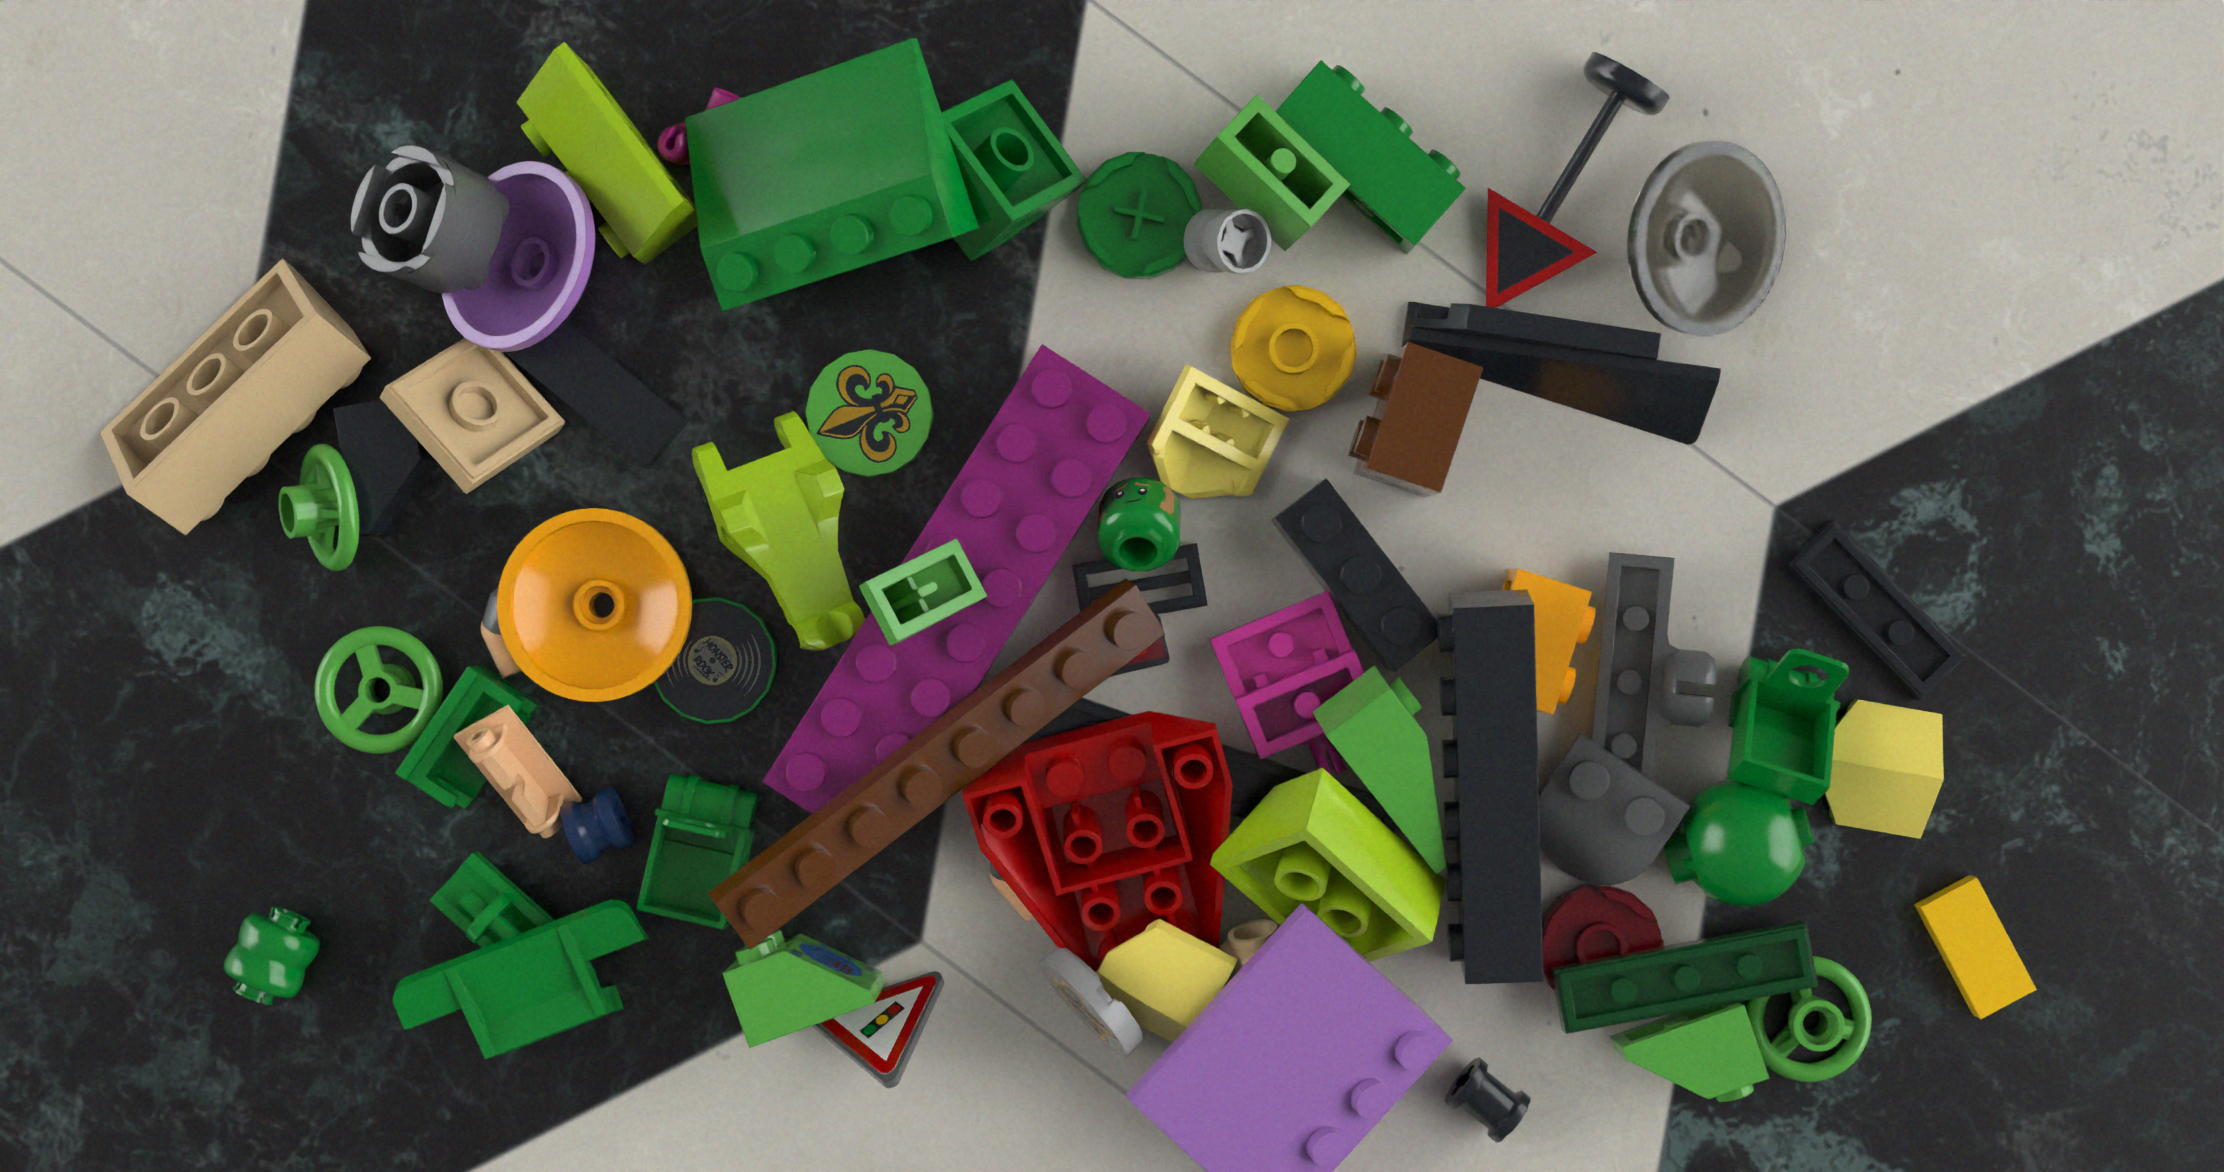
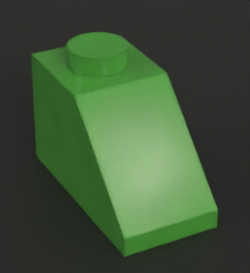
M1740 1002L1675 1013L1610 1036L1613 1048L1626 1060L1706 1099L1716 1097L1718 1102L1737 1100L1754 1091L1752 1084L1769 1079L1745 1006Z

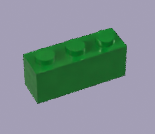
M1320 60L1275 112L1350 183L1349 187L1340 196L1408 254L1466 189L1457 181L1461 173L1440 152L1432 149L1427 154L1409 138L1413 133L1411 127L1397 113L1387 107H1384L1379 112L1363 98L1361 94L1365 91V88L1352 73L1340 65H1336L1331 69Z

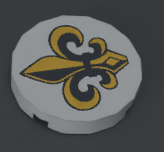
M1058 947L1039 961V967L1061 999L1085 1026L1119 1056L1127 1058L1143 1041V1033L1121 1000L1119 1002L1115 998L1112 1000L1101 987L1103 985L1099 981L1101 978L1077 955L1067 948Z

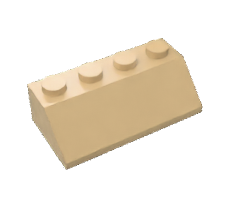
M282 258L100 432V435L127 495L186 536L200 521L207 520L216 514L221 508L225 497L246 477L253 476L261 471L267 464L270 455L292 433H297L306 428L313 420L316 411L336 391L352 384L359 376L362 367L371 357L354 330L294 267Z

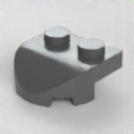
M1579 733L1540 791V847L1553 864L1574 878L1598 885L1624 883L1642 874L1652 864L1690 808V803Z

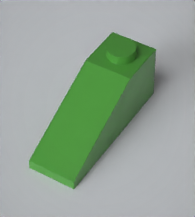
M1374 665L1315 709L1313 714L1330 742L1437 874L1446 868L1447 865L1426 733L1413 716L1423 707L1400 677L1389 684Z

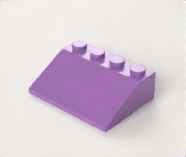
M1301 903L1126 1093V1097L1207 1172H1333L1449 1046L1453 1039L1413 999L1308 907Z

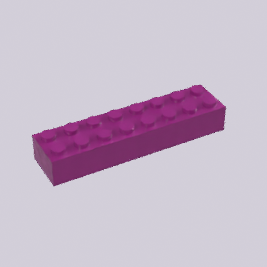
M1042 344L902 562L904 564L957 539L987 597L892 646L889 645L871 611L762 782L813 814L974 693L981 685L1149 422L1151 413Z

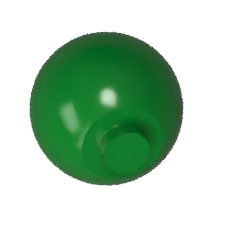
M1725 779L1701 790L1689 802L1690 808L1682 818L1679 830L1673 832L1664 845L1668 866L1676 885L1694 881L1708 897L1718 902L1733 906H1754L1779 897L1795 883L1806 862L1803 847L1815 843L1804 807L1792 809L1788 797L1732 779Z

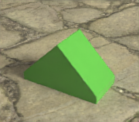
M957 539L859 585L890 646L903 642L987 597Z

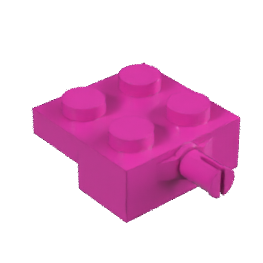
M1324 591L1209 639L1259 759L1292 746L1309 745L1318 769L1324 768L1333 776L1324 754L1326 751L1336 774L1347 770L1338 750L1327 738L1313 714L1315 709L1364 673L1356 651L1352 650L1329 591Z

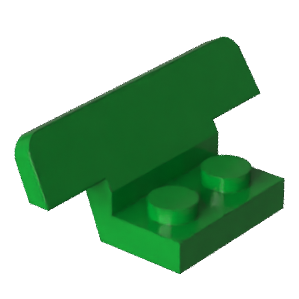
M608 900L404 977L395 987L393 1004L404 1030L414 1028L462 1009L484 1058L488 1059L624 1009L616 985L601 988L590 961L649 938L628 904L620 900Z

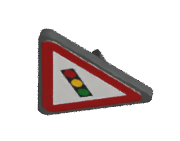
M933 971L882 988L874 1004L815 1024L813 1028L885 1088H893L899 1084L944 986L943 977L939 972Z

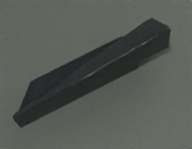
M1408 302L1401 347H1403L1406 343L1410 342L1484 367L1480 379L1687 445L1696 442L1700 435L1721 373L1720 368L1656 360L1661 333L1474 304L1451 303L1449 308Z

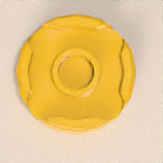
M1302 285L1275 288L1253 299L1238 317L1229 345L1232 370L1243 390L1256 401L1269 408L1286 413L1313 410L1334 398L1350 378L1357 355L1354 330L1343 307L1323 291Z

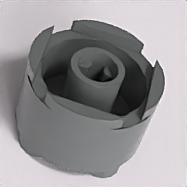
M409 145L399 147L390 152L398 157L386 165L385 168L375 164L365 175L354 199L351 213L352 234L361 237L365 252H358L361 260L374 270L436 293H452L462 288L468 290L479 288L488 277L489 262L498 245L502 224L506 221L509 214V201L506 195L497 191L494 184L485 175L425 148Z

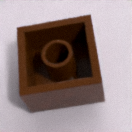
M1410 342L1406 343L1393 355L1388 353L1385 360L1381 359L1377 366L1368 394L1378 399L1373 416L1367 415L1364 421H1359L1350 445L1348 456L1358 459L1353 474L1424 498L1441 493L1484 367Z

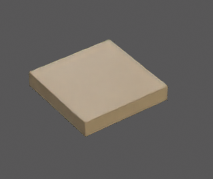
M463 338L385 386L379 397L466 494L559 433L565 424L562 417L503 352L479 346L466 338Z

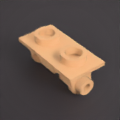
M509 705L454 734L453 738L530 833H539L542 838L551 837L563 826L562 820L559 817L560 807L574 800L577 802L582 801L580 794Z

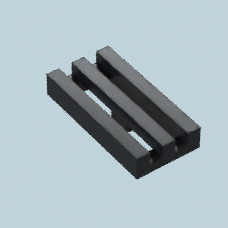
M1197 543L1179 546L1172 559L1187 558V571L1130 580L1137 585L1140 592L1191 583L1193 595L1147 603L1154 615L1208 606ZM1107 559L1072 565L1080 612L1092 604L1091 600L1100 598L1118 584L1113 583L1089 588L1087 575L1120 570L1122 568L1116 567Z

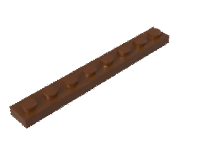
M1126 578L708 892L710 898L750 950L1165 635L1166 633L1137 585Z

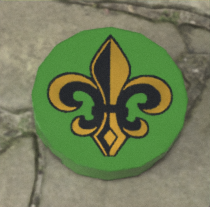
M871 349L844 354L827 365L810 388L805 412L809 433L824 457L844 472L866 477L892 474L914 461L929 438L934 419L930 391L916 369L894 354Z

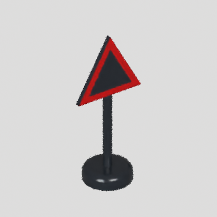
M1592 52L1585 63L1584 75L1593 86L1609 97L1537 215L1535 216L1488 188L1487 307L1497 308L1597 253L1595 250L1552 226L1550 222L1622 104L1645 115H1656L1663 110L1670 98L1664 90L1625 65L1605 55Z

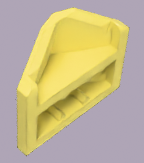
M1185 364L1147 441V445L1159 481L1190 499L1229 495L1237 497L1251 496L1289 418L1196 368Z
M1854 699L1847 707V712L1835 726L1830 788L1824 793L1830 808V818L1837 825L1921 839L1944 780L1942 714Z
M1158 919L1150 923L1144 932L1108 951L1096 974L1101 978L1099 980L1103 984L1101 987L1112 1000L1114 998L1118 1002L1121 1000L1139 1026L1173 1043L1224 988L1235 967L1237 958Z

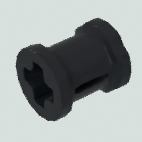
M1478 1057L1472 1060L1457 1076L1447 1092L1445 1103L1453 1109L1459 1107L1465 1109L1488 1128L1487 1135L1497 1143L1501 1142L1520 1123L1528 1110L1531 1098L1522 1090L1514 1093L1487 1072L1488 1064Z

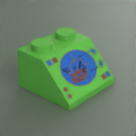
M781 929L776 930L751 950L745 944L746 947L735 952L737 959L722 973L749 1048L874 1004L886 983L882 971L802 933L784 939Z

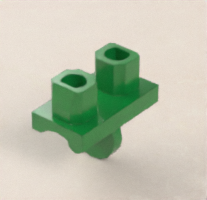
M478 851L472 852L456 873L429 900L462 929L466 937L482 948L555 921Z

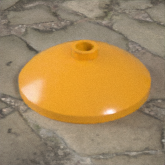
M599 508L578 509L565 512L543 522L527 534L516 546L504 567L499 582L497 618L503 641L511 657L519 668L535 683L556 695L572 700L585 702L610 701L632 695L646 688L662 676L673 664L689 632L692 618V592L686 569L679 555L667 539L655 528L632 515L619 511ZM602 593H607L614 601V609L607 617L598 615L594 608L596 598Z

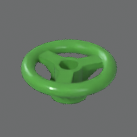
M317 444L311 447L304 457L299 485L283 487L280 490L279 515L283 530L289 538L307 536L309 544L319 562L329 570L341 571L352 563L358 547L359 511L357 497L349 469L339 452L328 444ZM339 525L338 544L335 550L333 548L335 526Z
M365 627L342 637L325 654L315 679V702L323 723L339 741L361 752L386 754L405 749L418 740L442 704L443 681L434 656L416 637L393 627ZM377 645L396 648L409 656L421 674L423 689L416 688L412 674L405 667L394 663L382 664ZM356 652L363 675L358 688L359 697L341 714L335 699V680L342 664L350 655ZM380 678L385 679L390 686V695L385 701L380 700L374 690L375 684ZM407 707L419 710L408 725L393 733L374 735L358 730L366 719L374 713L393 714L401 712Z
M1813 956L1816 975L1832 981L1844 992L1851 1007L1852 1020L1844 1018L1841 1011L1834 1004L1812 995L1811 988L1792 991L1790 995L1793 1006L1788 1013V1024L1769 1041L1764 1026V1013L1770 996L1750 999L1746 1003L1745 1009L1765 1066L1776 1074L1790 1080L1818 1082L1841 1074L1859 1058L1870 1036L1871 1008L1862 985L1848 969L1824 957ZM1812 1011H1818V1025L1812 1030L1805 1031L1803 1027L1805 1016ZM1842 1038L1846 1039L1843 1046L1834 1055L1819 1062L1801 1063L1786 1058L1798 1044L1809 1050L1822 1052L1835 1047Z

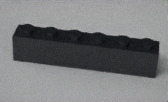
M1527 589L1448 593L1449 613L1437 614L1439 653L1450 652L1451 676L1439 678L1441 716H1452L1453 739L1441 741L1443 778H1454L1455 801L1443 803L1445 840H1456L1457 863H1446L1447 867L1445 868L1447 901H1458L1459 923L1447 925L1449 961L1461 962L1465 985L1543 982L1534 603Z

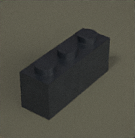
M1327 478L1317 483L1271 519V522L1323 589L1329 591L1333 602L1387 670L1397 671L1438 639L1436 618Z

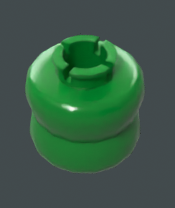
M278 906L271 907L270 915L253 912L244 919L240 928L238 943L232 948L224 961V971L238 981L233 990L245 998L259 1003L261 1001L266 1005L273 1004L274 996L292 998L299 992L304 981L305 968L312 962L320 948L319 939L306 930L307 925H310L311 921L298 913L285 908L283 910V908Z

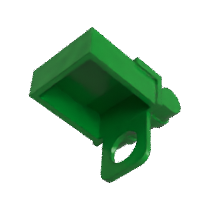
M1803 649L1789 650L1779 662L1747 656L1739 670V686L1731 695L1728 726L1733 728L1728 778L1814 805L1830 788L1836 711L1840 708V702L1834 700V692L1848 677L1849 666L1841 661ZM1799 666L1818 667L1824 670L1828 677L1823 680L1818 678L1817 674L1808 671L1801 673L1792 669Z
M671 773L666 785L662 806L657 808L655 815L658 817L636 910L722 930L730 925L729 921L710 898L708 892L743 867V864L748 863L756 826L751 824L755 817L759 793L742 790L741 786L735 784L725 786L703 781L700 776L690 775L686 777Z

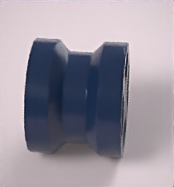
M611 786L597 791L594 799L584 804L574 800L560 807L565 834L575 855L583 864L597 860L601 852L607 848L615 847L622 850L634 844V833L629 816L619 795Z

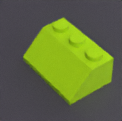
M565 42L554 49L517 101V104L529 118L528 121L521 125V128L544 157L554 151L568 170L565 173L570 175L580 185L589 203L592 202L606 220L604 224L598 227V230L616 254L622 259L631 253L634 258L646 265L698 226L696 207L594 71Z
M1324 768L1274 786L1213 853L1210 862L1212 867L1279 925H1282L1294 910L1303 903L1369 962L1433 942L1446 879L1439 873L1436 874L1423 858Z

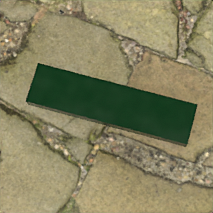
M1803 921L1550 967L1561 1027L1565 1034L1818 987L1807 923Z

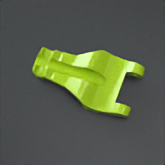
M792 411L774 418L777 435L785 450L727 471L713 442L693 448L692 458L696 473L709 502L719 540L732 553L767 580L784 611L787 622L793 626L798 635L800 648L822 651L854 638L866 619L859 605L853 600L838 552V517L844 493L843 484L836 467L826 460L798 414Z

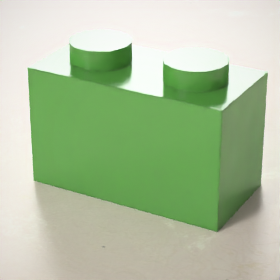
M1257 94L1193 163L1240 209H1249L1261 215L1270 229L1271 239L1284 251L1289 249L1303 236L1350 185Z

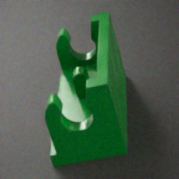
M485 665L468 666L395 774L404 780H408L450 808H453L456 803L462 808L468 809L484 788L488 779L453 738L454 734L506 705L511 707L526 726L541 703L504 678L502 679L500 675Z

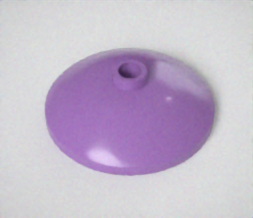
M536 161L514 163L501 168L487 177L494 184L497 191L506 195L510 208L508 217L502 224L498 245L489 262L488 277L475 290L462 288L452 293H442L447 314L460 334L474 344L494 351L511 352L521 350L540 342L550 335L569 316L578 303L587 285L593 265L595 226L593 213L584 191L564 171L549 164Z

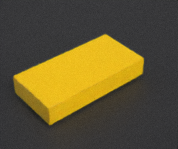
M1968 875L1914 904L1973 1016L1983 1019L2037 990L1977 877Z

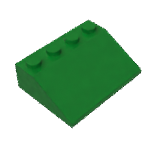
M911 38L685 118L700 249L722 311L944 241L979 228L917 38Z

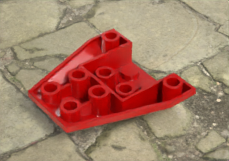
M1153 711L1126 716L1024 743L962 789V796L982 853L1055 945L1070 950L1095 973L1108 951L1144 932L1150 923L1158 919L1219 949L1225 877L1212 867L1210 862L1213 853L1228 838L1233 785L1216 723Z

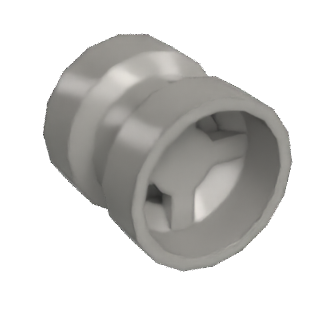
M1210 208L1201 210L1190 219L1183 238L1185 253L1189 261L1198 269L1217 273L1226 271L1234 274L1251 273L1261 267L1269 256L1272 243L1270 229L1265 219L1256 211L1249 209L1226 210L1223 208Z

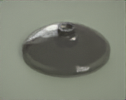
M1699 141L1683 146L1669 154L1646 179L1631 213L1628 227L1627 256L1631 279L1641 302L1648 312L1662 325L1676 332L1688 335H1718L1730 331L1745 322L1767 298L1779 274L1786 242V218L1783 200L1771 172L1754 153L1740 145L1724 141Z

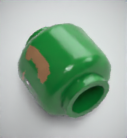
M1131 477L1119 481L1110 487L1099 504L1098 546L1104 557L1116 567L1131 572H1148L1160 568L1172 560L1180 545L1181 505L1174 491L1164 483L1148 477Z

